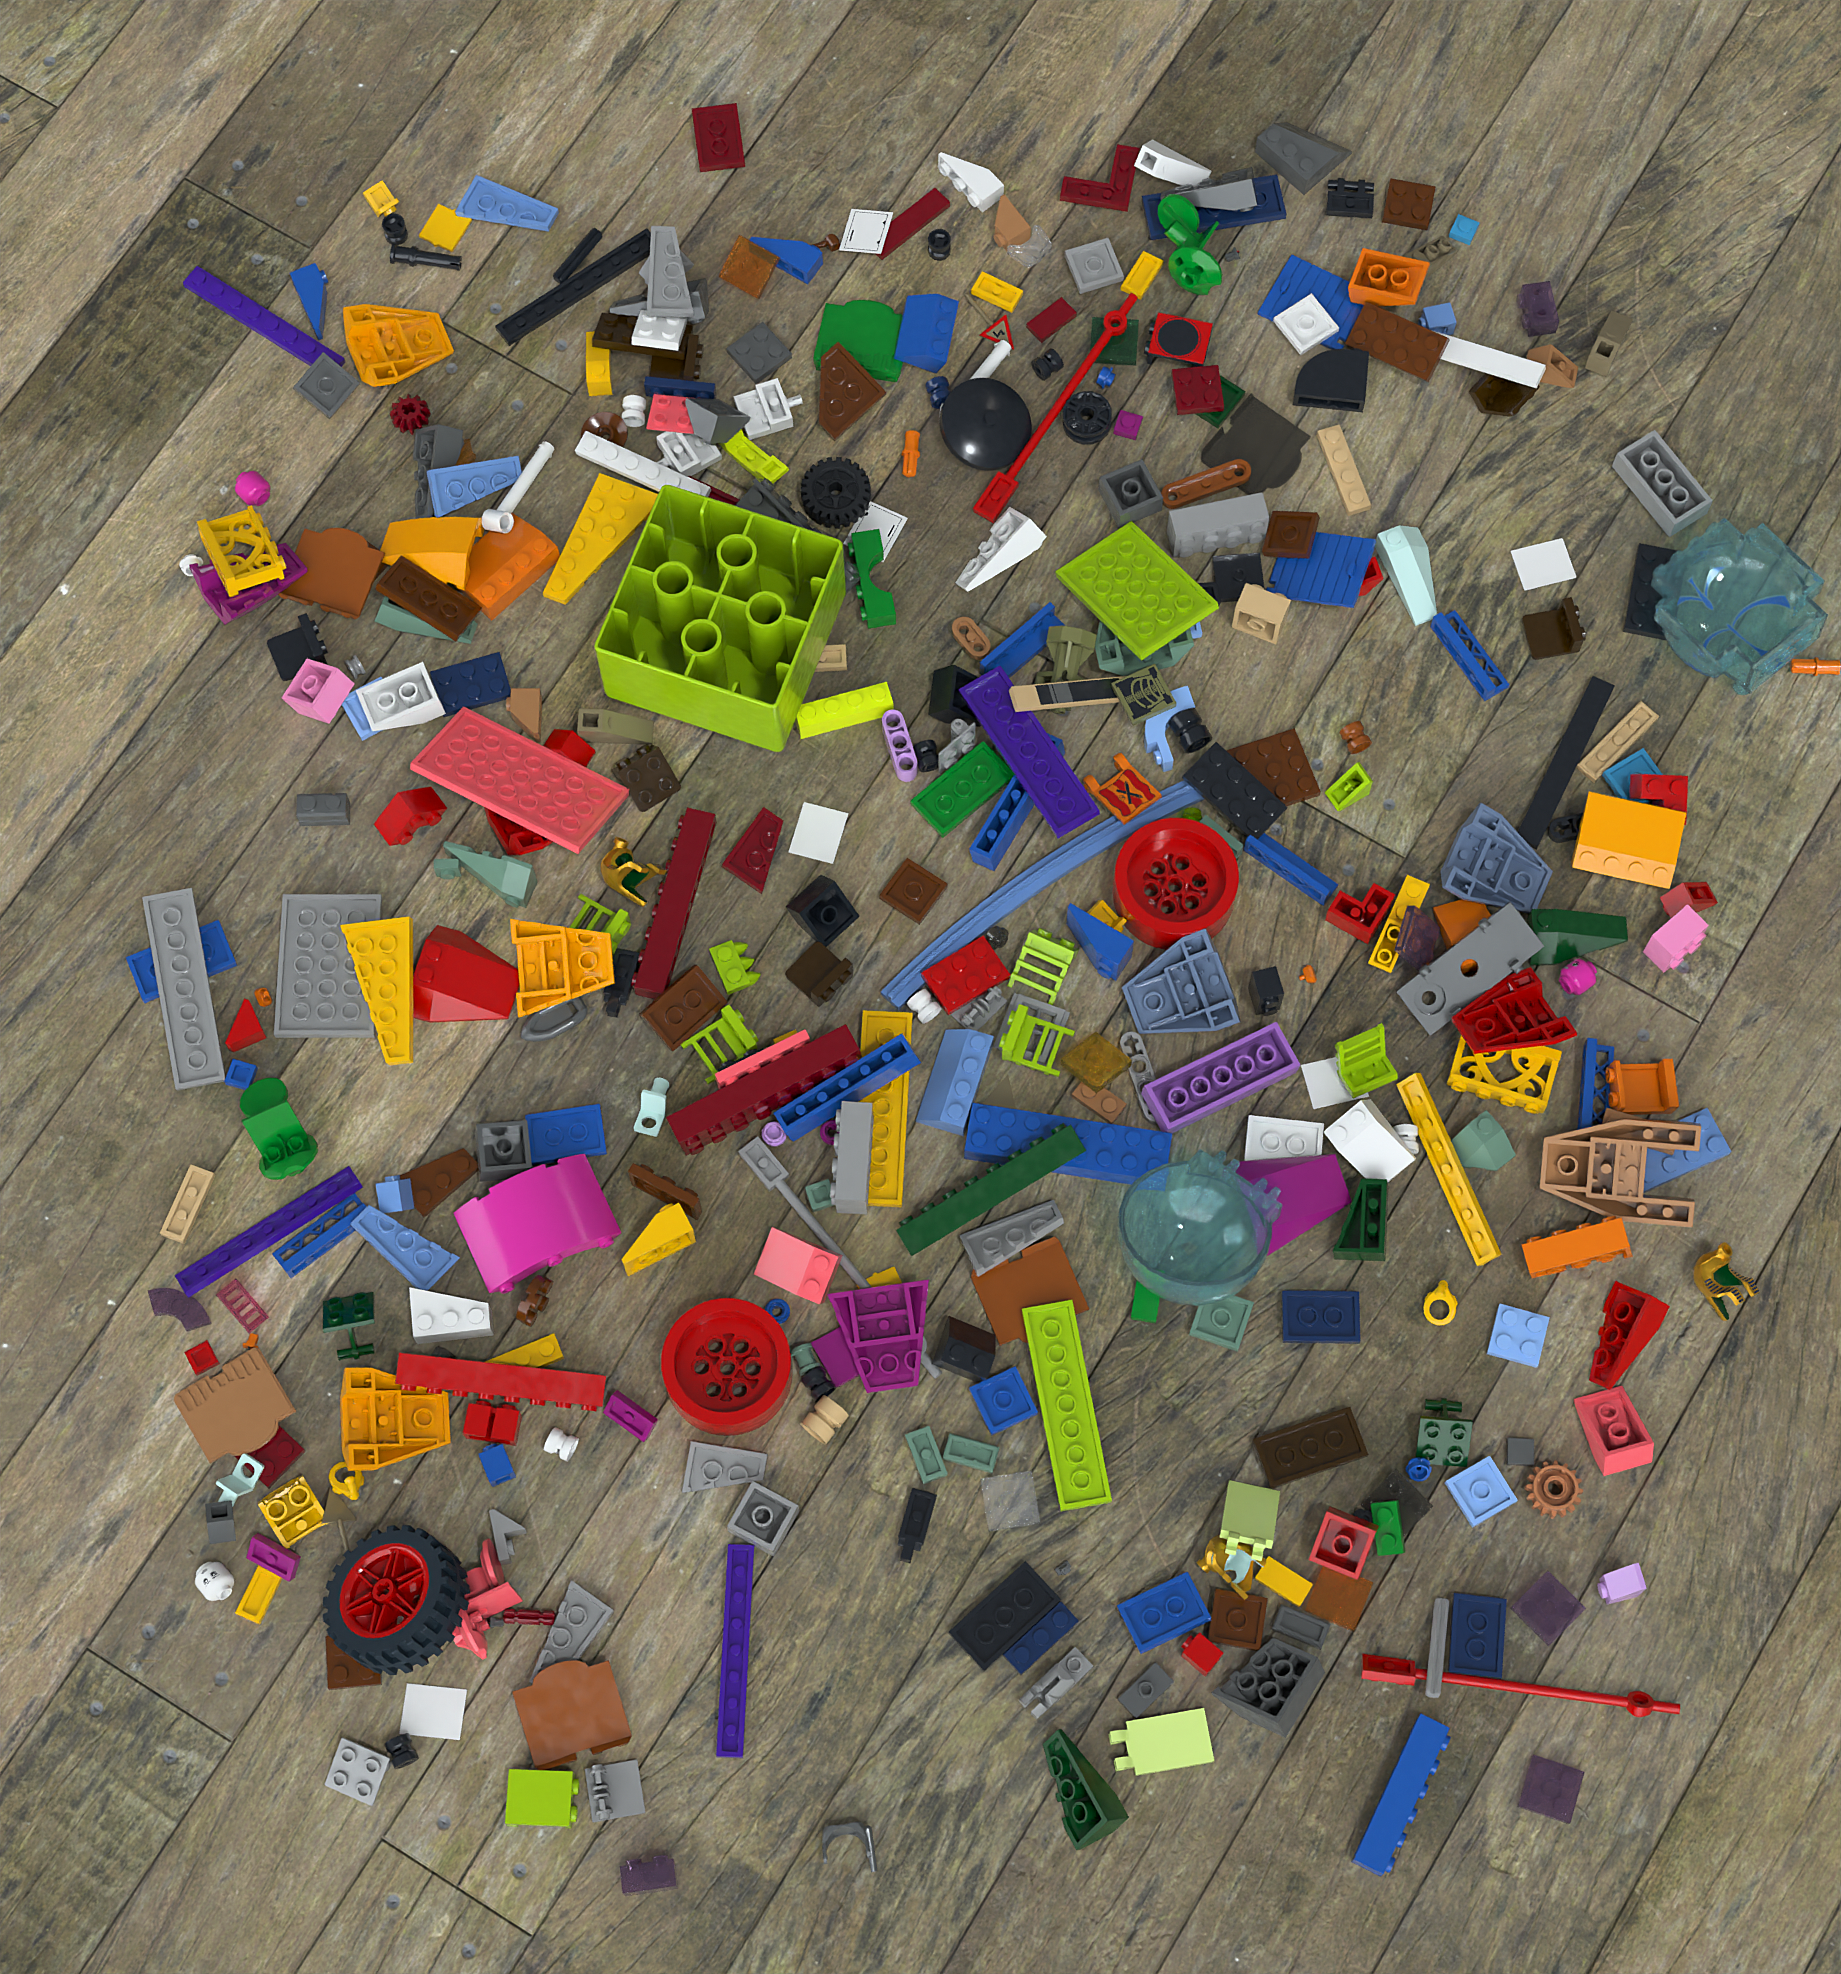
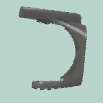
M851 1822L823 1828L822 1852L824 1864H828L827 1849L829 1844L841 1835H853L865 1844L871 1872L877 1871L871 1826H864L861 1822Z

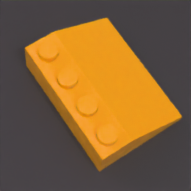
M1589 791L1571 860L1572 868L1670 889L1686 812Z

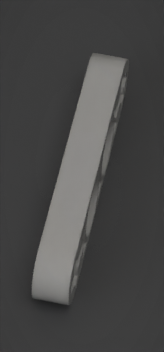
M1127 1032L1121 1037L1120 1049L1144 1118L1150 1124L1155 1125L1157 1123L1153 1115L1148 1114L1151 1111L1147 1104H1144L1145 1100L1141 1095L1140 1087L1143 1084L1155 1081L1156 1078L1142 1038L1136 1032ZM1127 1039H1131L1133 1042L1137 1041L1135 1044L1137 1055L1132 1056L1130 1046H1125ZM1136 1061H1142L1145 1063L1146 1069L1141 1073L1135 1072L1132 1069V1064Z

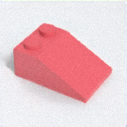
M772 1227L754 1275L817 1304H822L826 1300L843 1255Z
M1623 1386L1574 1399V1404L1592 1455L1603 1476L1652 1463L1654 1442Z

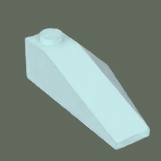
M1399 525L1378 533L1375 549L1414 625L1417 626L1432 620L1437 615L1429 550L1418 527Z

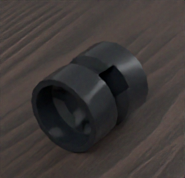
M1189 708L1178 713L1169 722V726L1175 736L1180 737L1179 743L1187 754L1202 749L1212 740V735L1206 725H1201L1202 719L1196 708Z

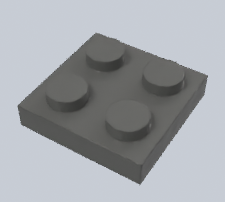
M764 322L726 348L730 357L755 384H758L792 359V353Z
M323 352L294 385L293 389L327 418L331 419L360 385V382Z

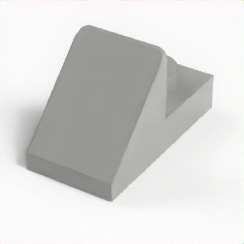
M495 1509L489 1510L499 1562L501 1565L511 1564V1556L515 1555L512 1539L507 1540V1538L526 1534L527 1531L524 1527Z

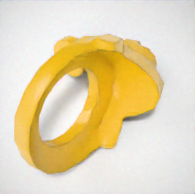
M1441 1280L1438 1283V1287L1433 1292L1428 1293L1424 1299L1423 1307L1426 1319L1437 1326L1450 1323L1455 1317L1456 1306L1458 1305L1456 1297L1448 1289L1447 1281ZM1435 1300H1444L1449 1305L1450 1312L1442 1320L1435 1319L1430 1313V1306Z
M345 1461L339 1462L329 1472V1482L332 1490L338 1495L343 1494L351 1500H357L359 1489L364 1485V1476L361 1471H354L355 1477L349 1476L344 1480V1483H340L336 1480L335 1474L340 1468L347 1466Z

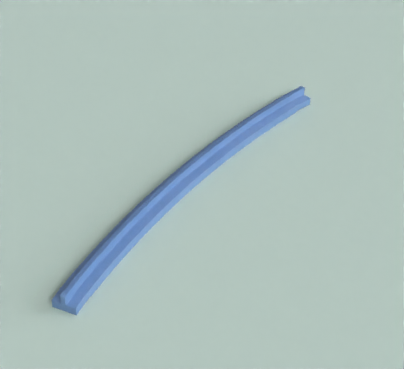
M1183 780L1160 791L1159 793L1162 794V798L1125 825L1114 815L1071 840L1015 877L956 922L908 964L881 991V995L897 1010H900L912 996L926 985L921 977L923 971L980 938L1038 893L1082 864L1129 838L1141 827L1151 822L1165 819L1204 800V798Z

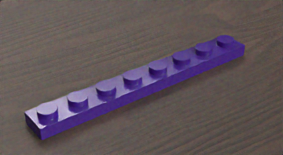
M196 266L183 281L185 288L307 365L312 366L323 352L341 367L345 364L344 357L202 268Z
M350 1166L176 1274L175 1278L189 1298L354 1194L363 1186Z
M728 1544L717 1758H743L754 1545Z

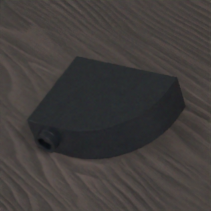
M1358 348L1351 350L1333 349L1312 357L1298 374L1293 396V406L1363 413L1366 398L1369 351H1363Z

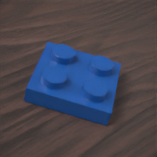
M1016 1366L969 1387V1391L991 1436L1038 1414Z

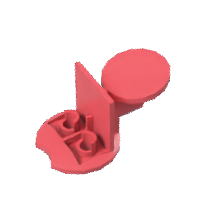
M489 1538L482 1543L483 1549L480 1553L482 1567L474 1568L467 1572L468 1577L465 1580L470 1587V1593L464 1595V1599L469 1602L468 1610L460 1609L458 1615L463 1619L461 1622L462 1626H456L452 1633L455 1636L454 1642L458 1647L473 1651L481 1659L487 1658L488 1644L484 1631L490 1629V1626L486 1619L523 1601L522 1597L510 1583H505L496 1548Z

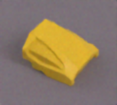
M303 1475L290 1480L258 1502V1506L271 1528L286 1549L319 1527L328 1524H321L324 1509Z

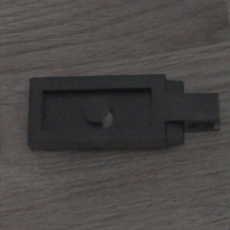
M616 949L613 957L615 984L605 987L603 991L605 995L604 1002H608L606 1007L607 1016L617 1018L621 1005L626 1006L627 1000L629 1001L633 987L632 978L639 966L640 952Z
M912 1488L898 1535V1546L903 1547L900 1561L911 1563L914 1550L921 1551L937 1494Z

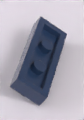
M645 376L646 396L652 398L654 394L716 399L715 383Z
M1060 1602L1003 1654V1657L1022 1675L1078 1624L1079 1620Z

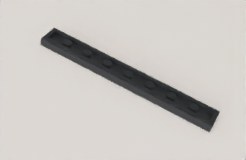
M646 228L497 324L495 326L496 331L508 346H511L650 255L651 232Z
M1592 676L1518 830L1519 835L1530 847L1537 850L1615 685Z

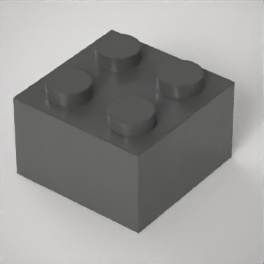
M1143 459L1099 477L1098 490L1119 529L1130 521L1134 523L1162 511L1163 496Z
M527 1120L476 1124L475 1138L480 1182L507 1180L532 1169Z

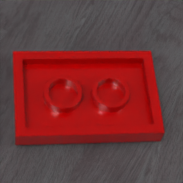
M984 935L921 973V977L947 1015L952 1014L985 994L990 987L994 988L1005 982L1011 976Z

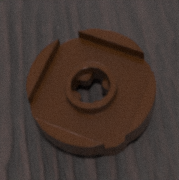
M537 1275L532 1280L526 1290L528 1294L525 1301L521 1300L516 1314L517 1320L529 1327L533 1326L538 1315L537 1312H543L549 1302V1298L545 1296L550 1292L553 1280L541 1275Z

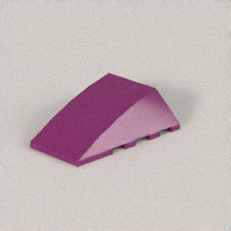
M287 543L276 545L279 553L277 556L282 555L286 565V569L283 570L284 579L279 580L277 578L239 590V595L229 597L211 560H209L210 564L198 566V563L189 565L204 600L224 625L268 602L308 572L307 567ZM243 553L234 554L245 560L250 556H245ZM233 562L230 565H236L237 562ZM269 562L262 563L264 567L271 565Z
M1335 1154L1231 1162L1238 1185L1242 1187L1257 1231L1256 1237L1264 1258L1352 1202Z
M929 1279L827 1294L867 1393L919 1385Z

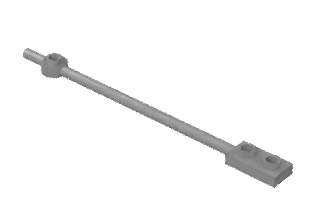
M757 1136L740 1149L738 1154L770 1192L777 1187L824 1246L843 1255L840 1265L860 1289L872 1288L784 1180L789 1177V1173L761 1139ZM923 1336L921 1363L933 1378L936 1379L942 1374V1371L939 1367L932 1364L933 1360L926 1353L927 1341Z

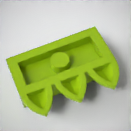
M730 940L709 949L727 995L752 986L760 978L761 974L758 972H745L752 966L754 958L739 957L746 951L747 943Z

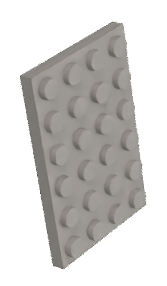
M283 894L274 1023L275 1038H375V1024L372 1022L371 1012L362 993L354 969L355 964L352 955L348 951L346 945L348 943L340 925L381 920V894Z

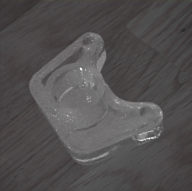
M1034 225L1031 239L1023 245H1009L1007 247V254L1025 267H1031L1039 263L1043 257L1051 252L1052 242L1041 226Z

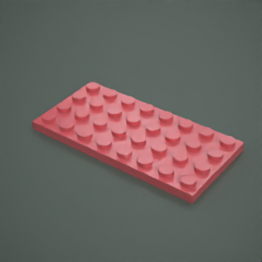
M464 706L416 756L410 765V770L577 854L581 852L626 800L630 790Z

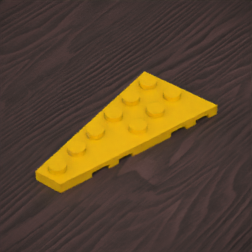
M599 473L547 582L543 596L566 605L585 585L584 582L601 568V565L608 557L611 558L635 533L634 530L643 521L648 519L658 494Z
M408 916L340 925L342 933L345 934L348 943L346 945L349 953L352 955L355 964L354 969L365 1001L368 1003L371 1012L370 1016L375 1024L378 1033L377 1037L386 1063L388 1065L413 1063V919Z

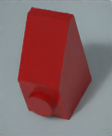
M1683 882L1660 897L1663 909L1670 918L1674 917L1687 904L1697 913L1718 903L1707 882Z

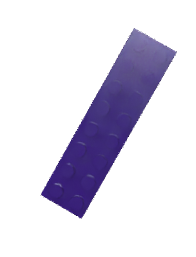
M998 666L960 688L959 693L1051 830L1059 839L1098 816L1100 811L1033 712H1015L1009 689L1014 685L1002 667Z

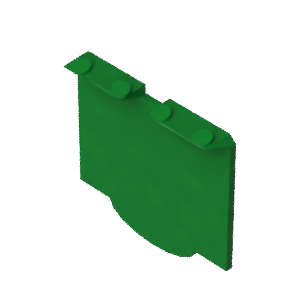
M852 300L844 306L826 303L813 357L816 370L821 371V357L839 342L874 379L897 382L901 374L903 362L894 359L903 315L895 314L888 305L872 300Z

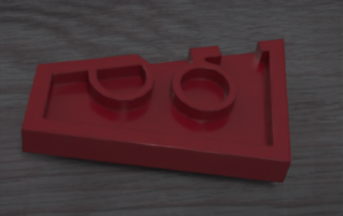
M763 807L721 867L762 894L784 820Z

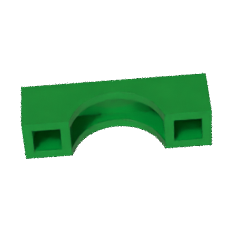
M874 529L851 533V542L847 544L849 556H854L855 564L853 565L858 570L856 573L861 577L859 585H856L857 598L863 601V606L860 607L861 619L867 622L868 629L895 625L896 612L892 593L877 588L869 577L872 569L884 560L880 530Z

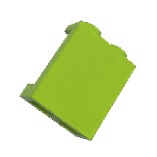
M509 1769L505 1824L510 1827L526 1825L572 1829V1822H577L578 1807L573 1806L574 1795L579 1794V1779H575L573 1771Z

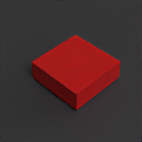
M208 1340L184 1352L196 1376L220 1364Z

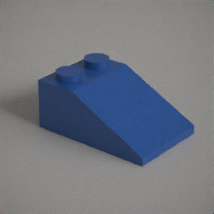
M1070 903L1067 911V926L1094 968L1097 969V972L1106 979L1112 978L1116 981L1132 958L1134 940Z

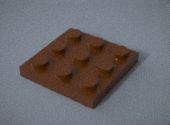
M1295 728L1227 750L1233 758L1286 806L1320 796L1321 791Z

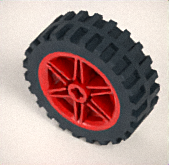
M395 1525L387 1526V1532L382 1533L379 1529L371 1532L372 1537L368 1540L362 1537L356 1542L357 1548L352 1552L347 1550L343 1554L346 1559L341 1566L336 1564L332 1570L336 1574L333 1581H327L325 1588L329 1590L328 1597H323L322 1605L328 1609V1612L323 1614V1622L330 1626L326 1631L329 1637L335 1640L334 1644L339 1649L375 1673L382 1674L384 1671L388 1675H397L398 1669L404 1673L413 1672V1666L416 1664L421 1667L429 1664L428 1658L434 1654L438 1657L444 1652L441 1647L446 1641L451 1643L454 1640L455 1636L452 1633L456 1626H462L461 1622L463 1620L458 1613L460 1609L468 1610L469 1602L464 1599V1595L470 1593V1587L463 1581L468 1576L466 1570L460 1566L462 1562L436 1538L421 1528L415 1530L410 1525H402L400 1530Z

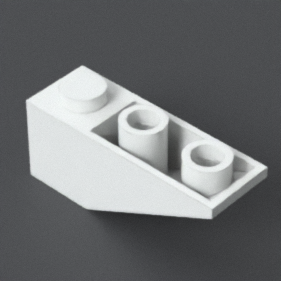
M1154 140L1142 146L1134 165L1155 177L1182 186L1192 184L1193 187L1198 186L1197 184L1202 182L1203 179L1209 178L1212 172Z
M942 152L938 154L939 171L942 175L948 176L953 181L954 187L959 192L962 191L967 196L970 204L973 207H978L982 213L998 202L1000 196L1004 195V185L989 169Z

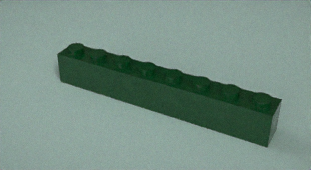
M1064 1123L1051 1130L1053 1135L1044 1140L1041 1136L1029 1143L1031 1148L1026 1152L1022 1153L1020 1149L1007 1157L1009 1162L1000 1166L998 1162L986 1169L985 1171L988 1175L981 1179H978L977 1175L964 1183L966 1188L957 1193L953 1189L942 1196L944 1201L935 1206L934 1202L920 1209L922 1214L917 1218L913 1219L912 1215L900 1221L899 1225L901 1227L896 1231L910 1255L917 1254L1087 1151L1072 1125L1070 1124L1066 1127Z

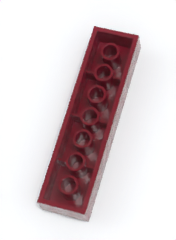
M844 1024L667 1116L666 1119L685 1155L698 1154L704 1150V1146L712 1142L719 1143L723 1141L727 1134L746 1129L749 1123L756 1119L763 1120L772 1114L771 1111L784 1107L794 1099L862 1058L860 1049L847 1025Z

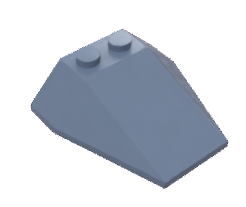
M1479 803L1457 832L1441 869L1442 888L1463 900L1500 908L1510 901L1517 911L1530 914L1531 909L1538 908L1553 871L1500 813L1483 803Z
M1206 929L1182 937L1122 987L1139 1034L1218 1031L1241 1022L1237 1001L1221 957Z

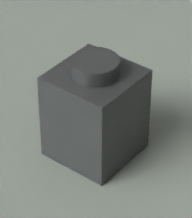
M232 1500L205 1504L209 1543L216 1544L236 1541Z

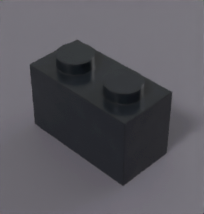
M1277 967L1253 971L1248 990L1255 1014L1270 1016L1277 1013V1010H1280L1284 997Z

